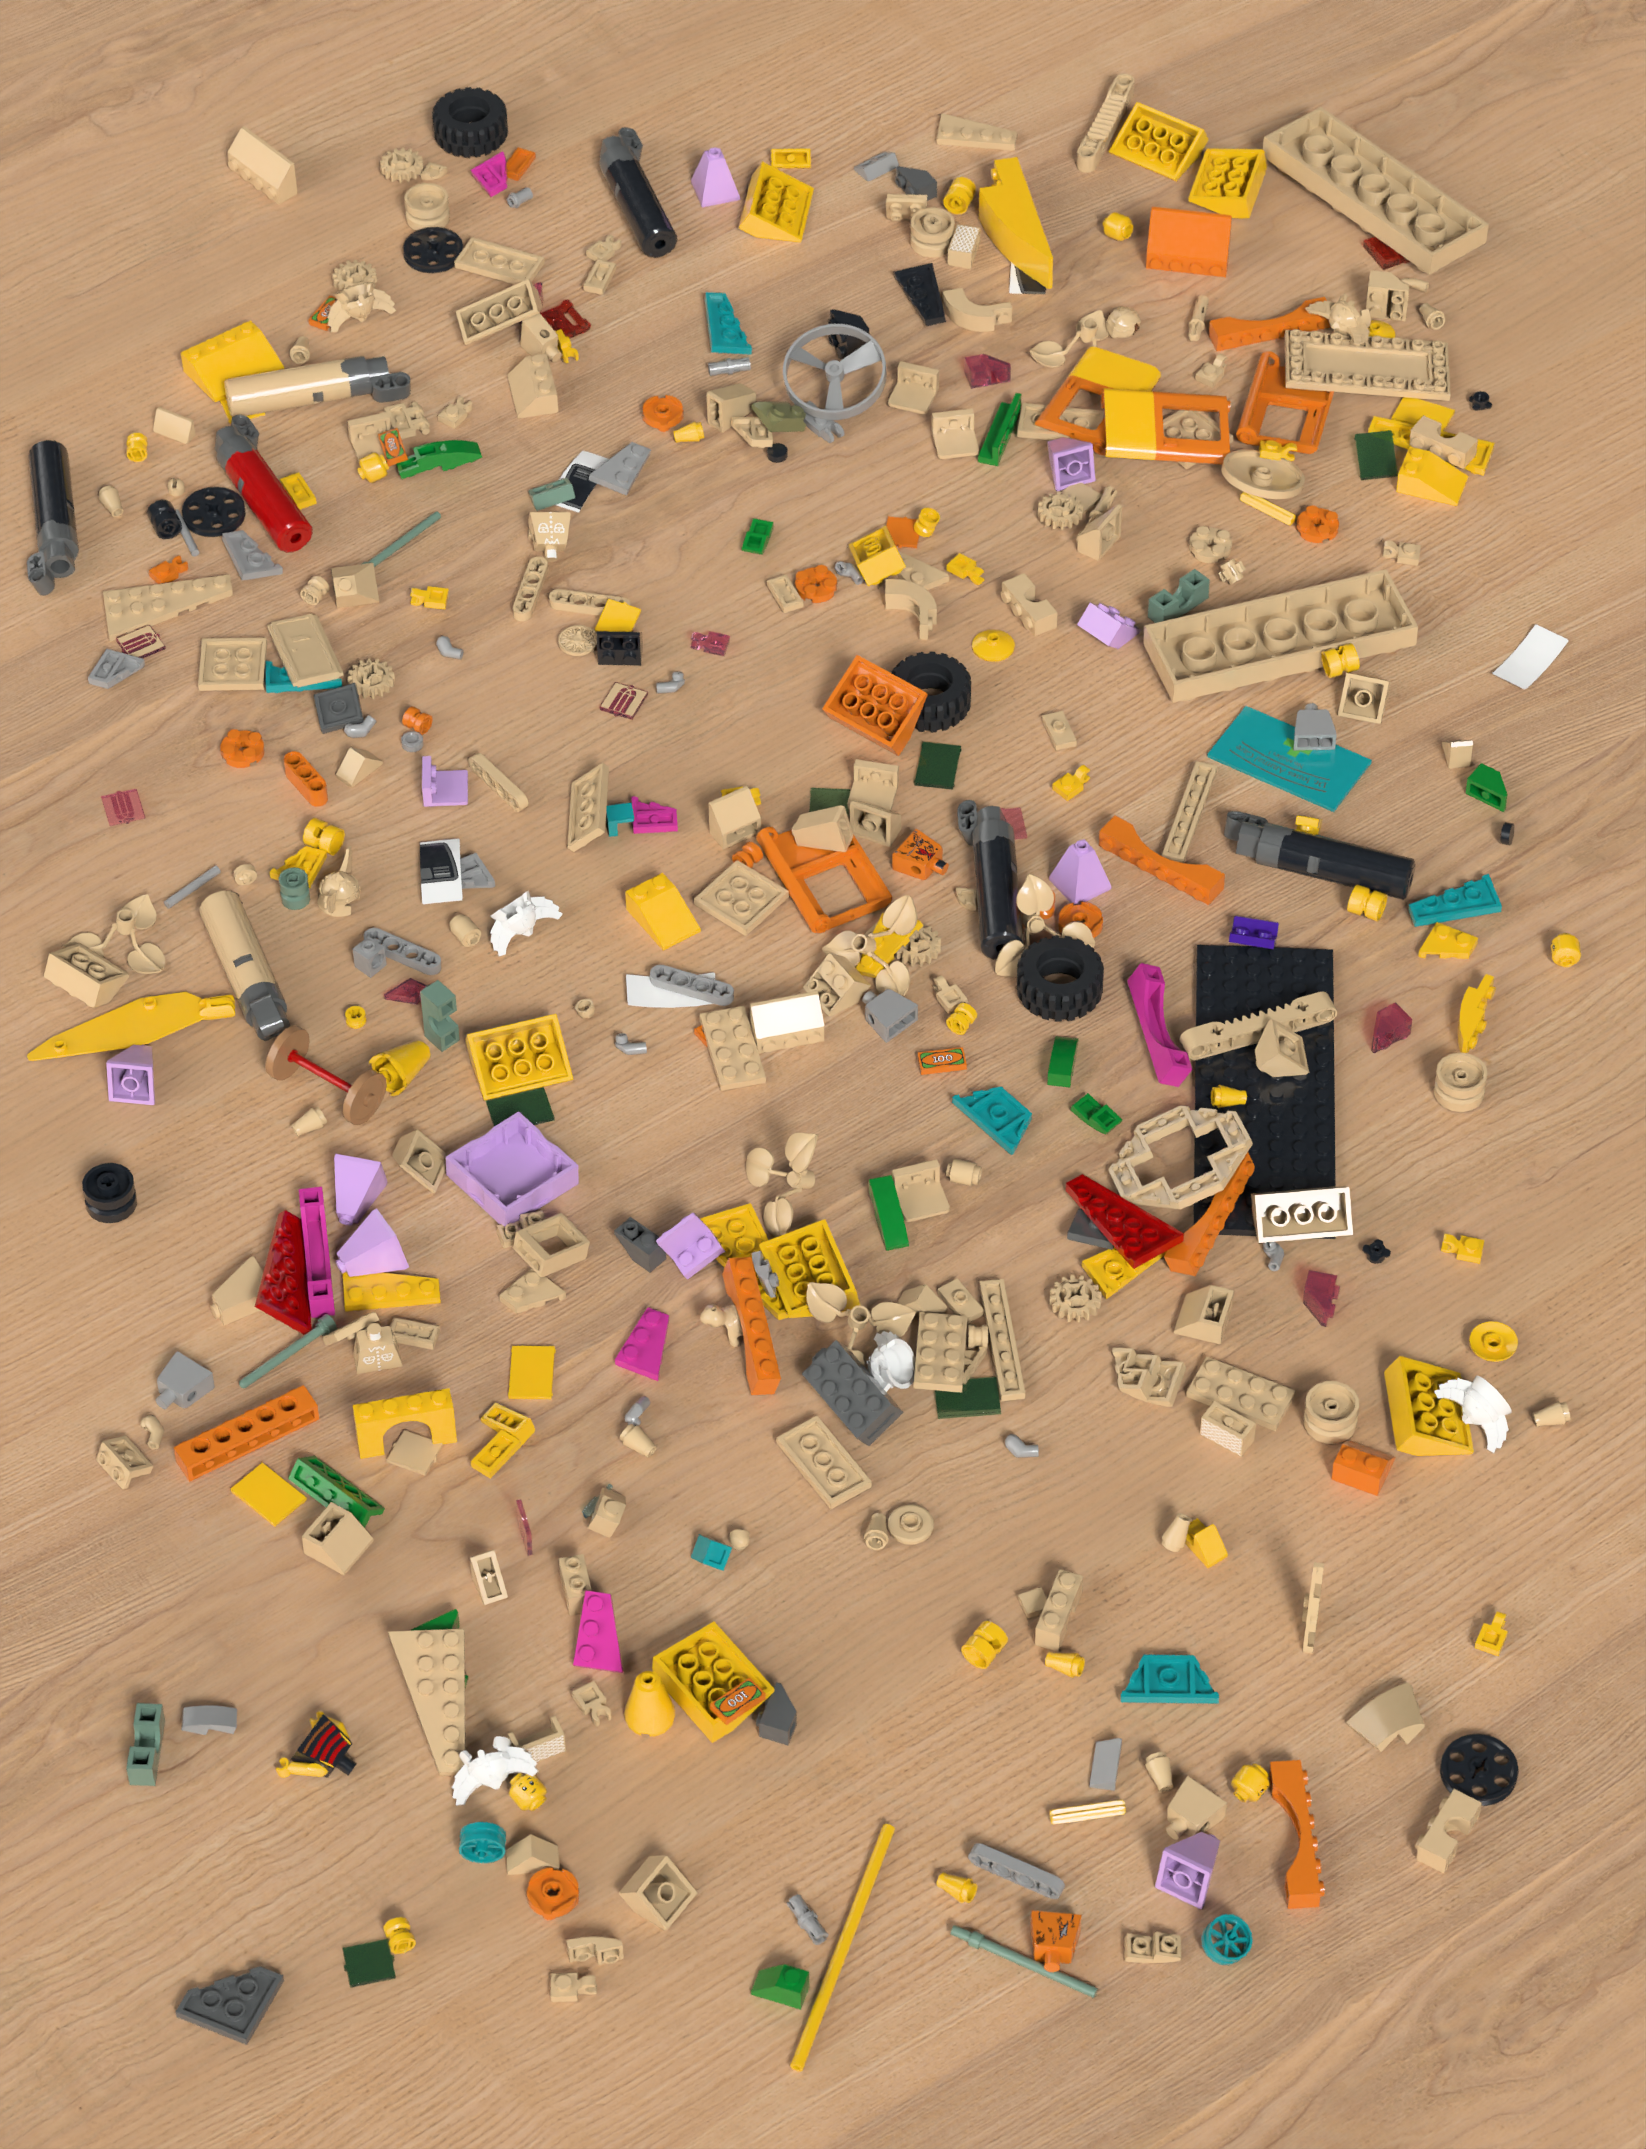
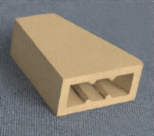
M741 383L707 392L708 424L724 433L732 427L731 417H745L753 411L751 406L753 403H756V392Z
M841 805L800 814L797 822L792 827V835L797 846L846 852L853 838L845 806Z
M254 1256L250 1257L212 1294L213 1305L210 1306L215 1319L219 1318L224 1326L260 1311L255 1307L263 1270Z

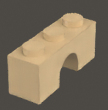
M1423 416L1411 429L1409 445L1430 451L1444 461L1464 469L1476 455L1478 439L1459 432L1453 438L1441 437L1442 423Z
M1025 573L1002 582L1001 598L1003 602L1010 606L1013 614L1020 618L1024 627L1030 630L1034 636L1057 628V611L1047 599L1041 602H1034L1035 585Z
M1059 1569L1036 1626V1646L1057 1652L1060 1651L1067 1633L1070 1613H1075L1082 1595V1575Z
M1455 1789L1449 1797L1445 1796L1439 1806V1814L1437 1816L1433 1815L1428 1823L1426 1835L1421 1834L1416 1842L1415 1848L1418 1849L1416 1860L1445 1873L1456 1855L1458 1840L1447 1835V1832L1455 1830L1468 1835L1480 1816L1482 1802Z

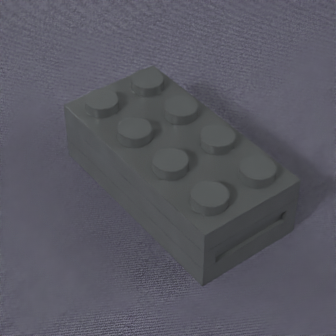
M837 1340L828 1348H821L813 1356L812 1364L802 1373L853 1435L868 1446L904 1413L851 1350Z

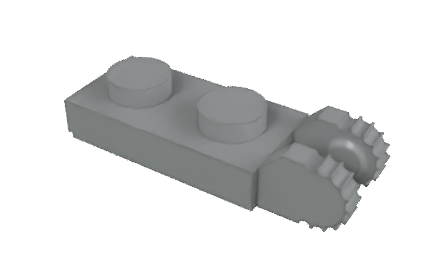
M811 401L806 402V404L818 408ZM806 414L804 419L806 426L828 443L834 441L833 434L837 435V437L844 436V429L837 422L815 418Z

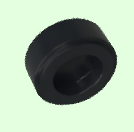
M774 443L772 447L767 448V458L771 462L780 463L788 457V449L784 444Z
M1505 822L1501 831L1502 844H1512L1515 829L1514 823Z

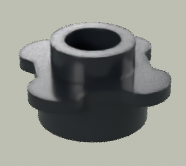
M1479 391L1469 397V401L1473 404V410L1479 411L1492 407V403L1489 402V395L1486 392Z
M1379 1239L1374 1240L1370 1245H1364L1362 1248L1363 1253L1367 1254L1368 1261L1374 1264L1382 1263L1385 1257L1388 1258L1391 1255V1251L1386 1249L1383 1241Z

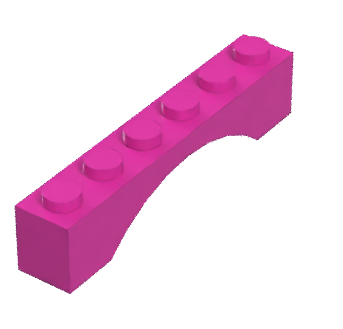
M1140 963L1127 982L1159 1083L1179 1087L1192 1071V1066L1187 1052L1175 1046L1166 1029L1163 1010L1165 982L1160 967Z
M322 1187L299 1189L311 1318L322 1317L325 1314L334 1316L335 1306Z

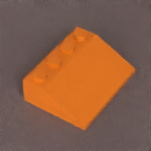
M1152 207L1146 268L1226 277L1229 264L1232 215Z
M856 655L822 710L830 719L899 756L912 736L928 694Z

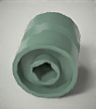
M295 867L284 870L279 876L282 904L288 909L300 910L310 902L307 874L304 870Z

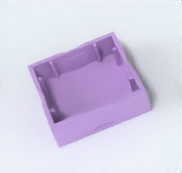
M520 1112L494 1126L484 1136L470 1141L446 1156V1175L504 1227L509 1223L519 1221L521 1214L535 1212L579 1184L578 1165L558 1146L549 1142L540 1130Z

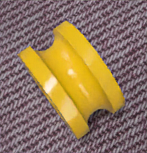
M351 1006L346 1010V1024L349 1027L357 1029L366 1024V1013L362 1007Z

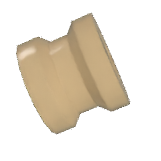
M969 1324L968 1348L981 1346L988 1349V1325L976 1327L974 1324Z

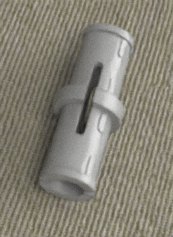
M749 357L734 360L728 358L726 361L708 363V370L710 376L727 373L732 375L734 372L749 371L751 366Z
M795 1895L790 1898L787 1906L796 1916L797 1924L800 1928L808 1933L815 1945L826 1941L828 1933L817 1920V1914L810 1910L802 1896Z

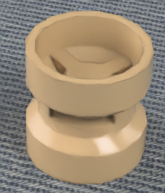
M313 576L309 580L308 585L303 587L300 595L307 604L315 606L321 601L322 596L329 591V585L322 577Z

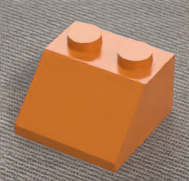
M1348 1441L1342 1444L1333 1462L1332 1480L1378 1496L1395 1461V1457Z

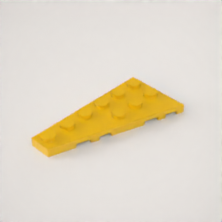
M751 1203L700 1218L714 1233L725 1250L716 1258L724 1268L728 1258L752 1257L753 1252L761 1251L759 1244L768 1241ZM755 1271L763 1306L778 1320L788 1318L789 1316L777 1287L776 1296L770 1298L763 1290Z

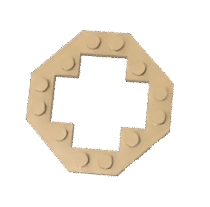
M1178 1106L1139 1124L1134 1130L1135 1136L1131 1141L1126 1142L1119 1153V1160L1116 1164L1112 1163L1108 1171L1120 1196L1129 1202L1137 1205L1182 1209L1224 1190L1253 1143L1236 1111L1217 1113L1216 1109L1200 1108L1198 1111L1190 1110L1188 1106ZM1189 1125L1196 1138L1218 1128L1228 1147L1207 1156L1213 1169L1212 1171L1173 1189H1170L1164 1177L1142 1186L1133 1167L1153 1158L1148 1144L1158 1141L1171 1133L1180 1131Z

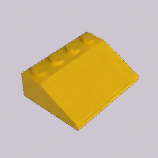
M1136 102L1111 146L1109 153L1177 181L1199 158L1209 139L1203 129Z
M1206 149L1188 198L1189 202L1219 214L1232 215V218H1250L1267 170L1264 149Z
M761 162L751 176L739 229L758 238L801 242L814 188Z
M251 320L180 352L183 371L214 402L226 398L224 383L226 379L285 369L262 331Z
M557 1014L475 1032L466 1036L465 1041L470 1061L484 1101L573 1080Z
M826 1219L759 1244L764 1259L769 1260L772 1272L777 1273L779 1279L777 1290L789 1318L813 1317L806 1300L807 1287L810 1282L833 1284L841 1288L847 1298L846 1307L841 1312H845L847 1309L852 1310L855 1306L860 1305L855 1286Z
M1399 1356L1384 1371L1396 1450L1415 1456L1472 1454L1474 1449L1470 1425L1462 1421V1406L1450 1399L1437 1398L1434 1391L1440 1389V1384L1448 1383V1380L1462 1379L1461 1373Z
M715 1621L653 1657L652 1671L659 1675L669 1695L712 1743L732 1732L765 1700L728 1725H725L710 1710L712 1702L748 1678H751L766 1693V1699L775 1690Z

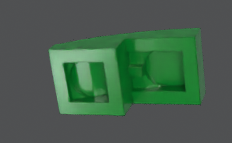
M753 518L750 530L746 533L742 551L762 555L770 540L774 523Z
M1089 1093L1071 1107V1111L1078 1118L1105 1135L1122 1122V1119L1107 1104L1102 1107Z

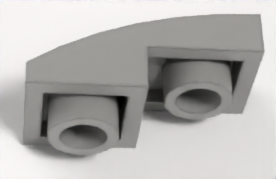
M761 1251L753 1252L752 1261L761 1286L766 1294L773 1298L776 1296V1287L779 1286L777 1273L772 1272L769 1260L764 1259Z
M208 1705L186 1707L182 1711L181 1730L206 1735L208 1730L212 1729L234 1734L237 1727L236 1708Z

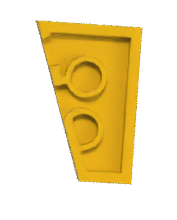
M884 913L881 914L873 934L890 930L883 925ZM917 920L915 928L903 936L896 934L894 931L891 935L874 938L876 941L874 954L889 965L895 959L894 954L901 946L905 947L909 943V937L915 930L919 931L923 924ZM862 954L856 969L863 976L876 978L877 974L885 969V967L872 957Z

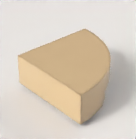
M429 162L421 173V179L435 180L441 178L447 173V167Z
M956 888V898L960 905L966 909L976 911V889Z

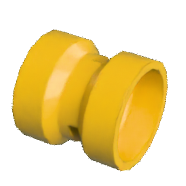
M132 433L127 437L126 454L129 460L141 462L147 457V437L142 433Z
M923 508L914 524L915 532L922 537L932 536L935 526H937L940 520L939 513L932 508Z
M959 1003L954 1013L946 1020V1024L952 1032L963 1035L968 1030L969 1024H972L977 1018V1012L969 1004Z
M393 1918L384 1925L383 1930L386 1937L390 1939L389 1947L392 1953L403 1954L415 1947L416 1941L414 1935L409 1932L410 1924L407 1918Z

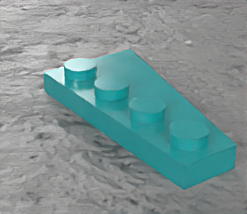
M706 292L705 306L711 352L751 355L752 347L746 341L747 336L741 330L738 318H735L733 314L734 310L726 293Z
M1489 874L1482 876L1481 880L1475 882L1473 880L1464 883L1463 887L1458 889L1450 888L1445 890L1444 894L1440 896L1432 895L1409 904L1408 911L1414 926L1417 927L1435 924L1436 922L1441 923L1501 912L1502 905Z

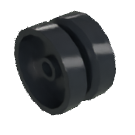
M103 1163L93 1167L85 1174L82 1181L86 1210L93 1219L103 1223H117L127 1219L135 1211L137 1195L134 1178L128 1168L121 1164Z

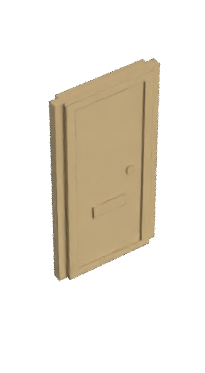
M317 614L293 617L271 622V624L267 625L269 634L293 687H303L339 679L340 676H344Z

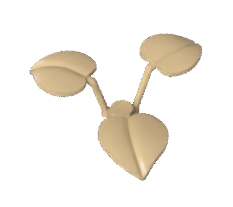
M1102 310L1093 312L1078 321L1076 336L1064 351H1062V347L1058 343L1044 341L1030 349L1031 356L1043 366L1056 368L1064 365L1066 361L1064 355L1070 351L1079 337H1081L1083 342H1093V347H1097V341L1104 340L1109 336Z
M1027 875L1016 898L1017 907L1024 913L1022 923L1026 927L1024 929L1025 946L1019 940H1012L1004 945L995 964V973L997 975L1017 977L1018 960L1021 958L1023 951L1030 946V932L1038 933L1045 929L1052 935L1059 936V938L1070 936L1073 940L1080 939L1084 941L1085 945L1089 944L1092 948L1095 946V940L1090 929L1081 922L1068 923L1063 928L1062 935L1044 924L1040 911H1048L1052 907L1054 895L1046 882L1035 875Z
M148 894L133 899L118 911L116 923L112 924V929L102 944L101 939L97 935L81 933L63 945V948L79 943L103 958L104 953L102 949L107 946L115 930H117L121 935H131L135 950L128 954L127 963L133 971L151 974L159 973L165 968V957L161 949L152 943H145L139 948L135 937L134 927L140 930L148 929L155 924L157 919L156 911Z
M909 895L900 897L886 909L883 915V925L890 930L875 934L870 933L868 936L856 934L853 931H844L822 948L826 956L829 953L846 957L854 967L860 962V953L872 957L885 967V969L877 974L875 981L877 991L881 994L885 990L891 989L904 997L910 985L908 968L900 961H895L889 966L885 961L874 954L876 950L874 938L891 935L894 931L896 934L903 936L915 928L917 911L912 897Z
M794 1133L789 1137L785 1148L786 1158L790 1161L789 1166L793 1168L789 1173L771 1169L774 1163V1156L765 1148H755L748 1154L746 1173L749 1182L753 1186H765L769 1181L771 1173L787 1177L788 1184L794 1188L776 1196L775 1202H768L765 1206L763 1214L764 1224L769 1233L775 1238L787 1234L793 1220L792 1204L784 1198L794 1193H801L802 1189H811L815 1184V1175L812 1171L807 1170V1167L812 1159L818 1134Z
M810 1282L807 1287V1305L814 1318L824 1323H830L835 1319L836 1315L839 1317L848 1316V1325L853 1329L848 1348L865 1368V1355L861 1351L852 1350L858 1330L863 1329L868 1321L871 1326H876L877 1333L881 1334L883 1331L889 1333L891 1331L900 1338L906 1333L916 1314L913 1309L893 1302L879 1303L872 1309L871 1314H869L866 1307L861 1305L855 1306L852 1310L847 1309V1311L841 1312L847 1304L846 1294L841 1288L833 1284Z

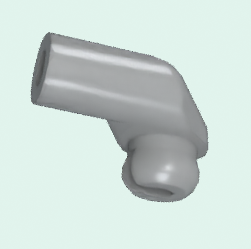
M625 1033L616 1035L615 1046L627 1055L647 1053L646 1042L631 1043L627 1040L628 1037Z

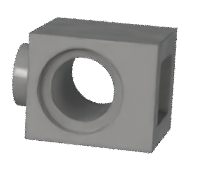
M368 936L353 948L355 967L370 978L387 965L385 947Z

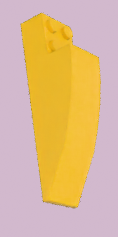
M1018 157L994 160V168L991 169V177L994 180V184H991L990 187L979 188V220L993 244L1010 262L1047 289H1052L1053 256Z

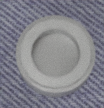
M415 731L407 732L401 738L402 748L407 752H417L424 745L423 736Z

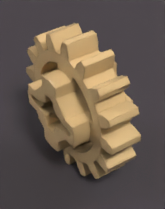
M395 148L393 153L388 151L387 156L383 155L380 161L382 174H385L386 179L391 177L392 182L396 179L399 180V183H402L405 179L407 182H410V178L417 179V175H421V170H423L422 156H419L418 152L412 153V149L405 151L402 148L401 151H398Z
M354 260V263L347 261V265L339 264L340 269L335 268L333 282L334 287L338 288V291L368 282H373V288L375 287V282H377L376 270L372 268L371 264L365 265V261L358 263L357 260Z
M1057 491V495L1049 493V498L1042 497V501H1039L1038 516H1040V522H1045L1046 527L1053 525V529L1060 527L1061 530H1064V526H1067L1071 529L1072 524L1078 525L1079 520H1082L1083 505H1081L1080 499L1076 500V495L1070 497L1068 492L1061 495L1060 491Z
M368 659L367 663L359 661V666L353 665V670L348 671V685L355 683L358 694H363L364 699L368 695L372 699H375V695L383 697V692L389 693L390 687H394V672L392 666L387 667L386 661L381 664L379 659H376L375 662Z
M931 926L926 929L922 927L919 931L915 930L909 937V943L905 947L901 946L896 952V959L902 958L903 964L909 961L912 967L915 963L922 967L923 962L931 964V958L938 959V953H941V937H938L937 931L932 932Z
M1071 1275L1070 1280L1062 1277L1061 1283L1055 1282L1054 1288L1050 1290V1305L1052 1306L1053 1313L1059 1312L1060 1319L1067 1316V1322H1070L1072 1318H1076L1077 1323H1080L1082 1317L1088 1321L1090 1314L1095 1316L1097 1309L1101 1308L1102 1294L1098 1292V1284L1092 1286V1279L1084 1281V1276L1082 1275L1079 1279H1075V1276Z

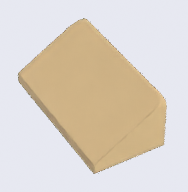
M157 408L153 426L154 432L184 444H188L195 437L193 420L166 409Z

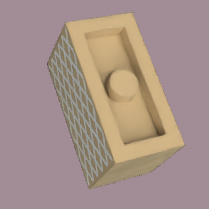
M957 224L948 248L949 266L972 268L980 245V228Z
M1214 1401L1201 1417L1200 1435L1242 1457L1255 1440L1256 1423Z
M556 1716L550 1717L551 1728L520 1740H516L513 1732L508 1733V1739L511 1741V1747L524 1748L525 1752L532 1755L531 1758L535 1762H539L566 1751L565 1734Z

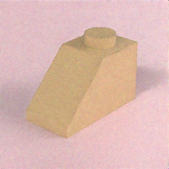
M603 1487L588 1529L611 1538L623 1515L626 1497Z

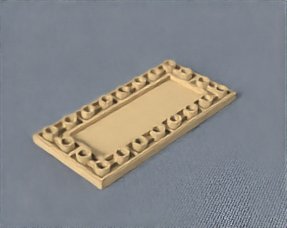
M1297 329L1285 330L1286 388L1450 401L1447 342L1368 336L1365 344H1360V347L1353 344V339L1350 335L1321 333L1319 331L1306 332Z

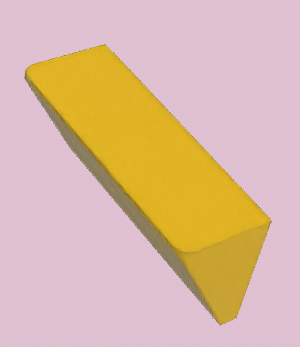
M771 149V166L776 169L811 168V149Z

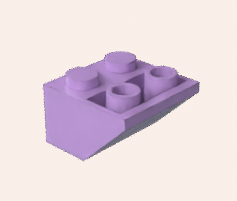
M1100 602L1098 605L1089 603L1077 624L1106 645L1116 649L1122 647L1141 631L1134 626L1136 624L1134 620L1119 615V610L1112 606L1108 607Z

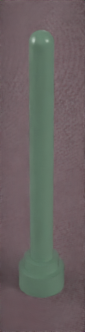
M328 1314L318 1319L314 1329L241 1379L239 1386L247 1388L320 1335L325 1336L337 1330L334 1320Z

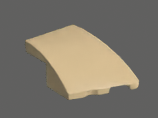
M1113 1347L1112 1352L1115 1357V1369L1118 1375L1117 1380L1120 1391L1148 1403L1173 1407L1186 1370L1184 1362L1161 1361L1158 1355L1136 1354L1133 1348Z
M1408 1682L1379 1695L1346 1722L1351 1729L1380 1752L1396 1736L1408 1745L1425 1727L1423 1718L1419 1713V1705L1415 1700L1414 1689Z

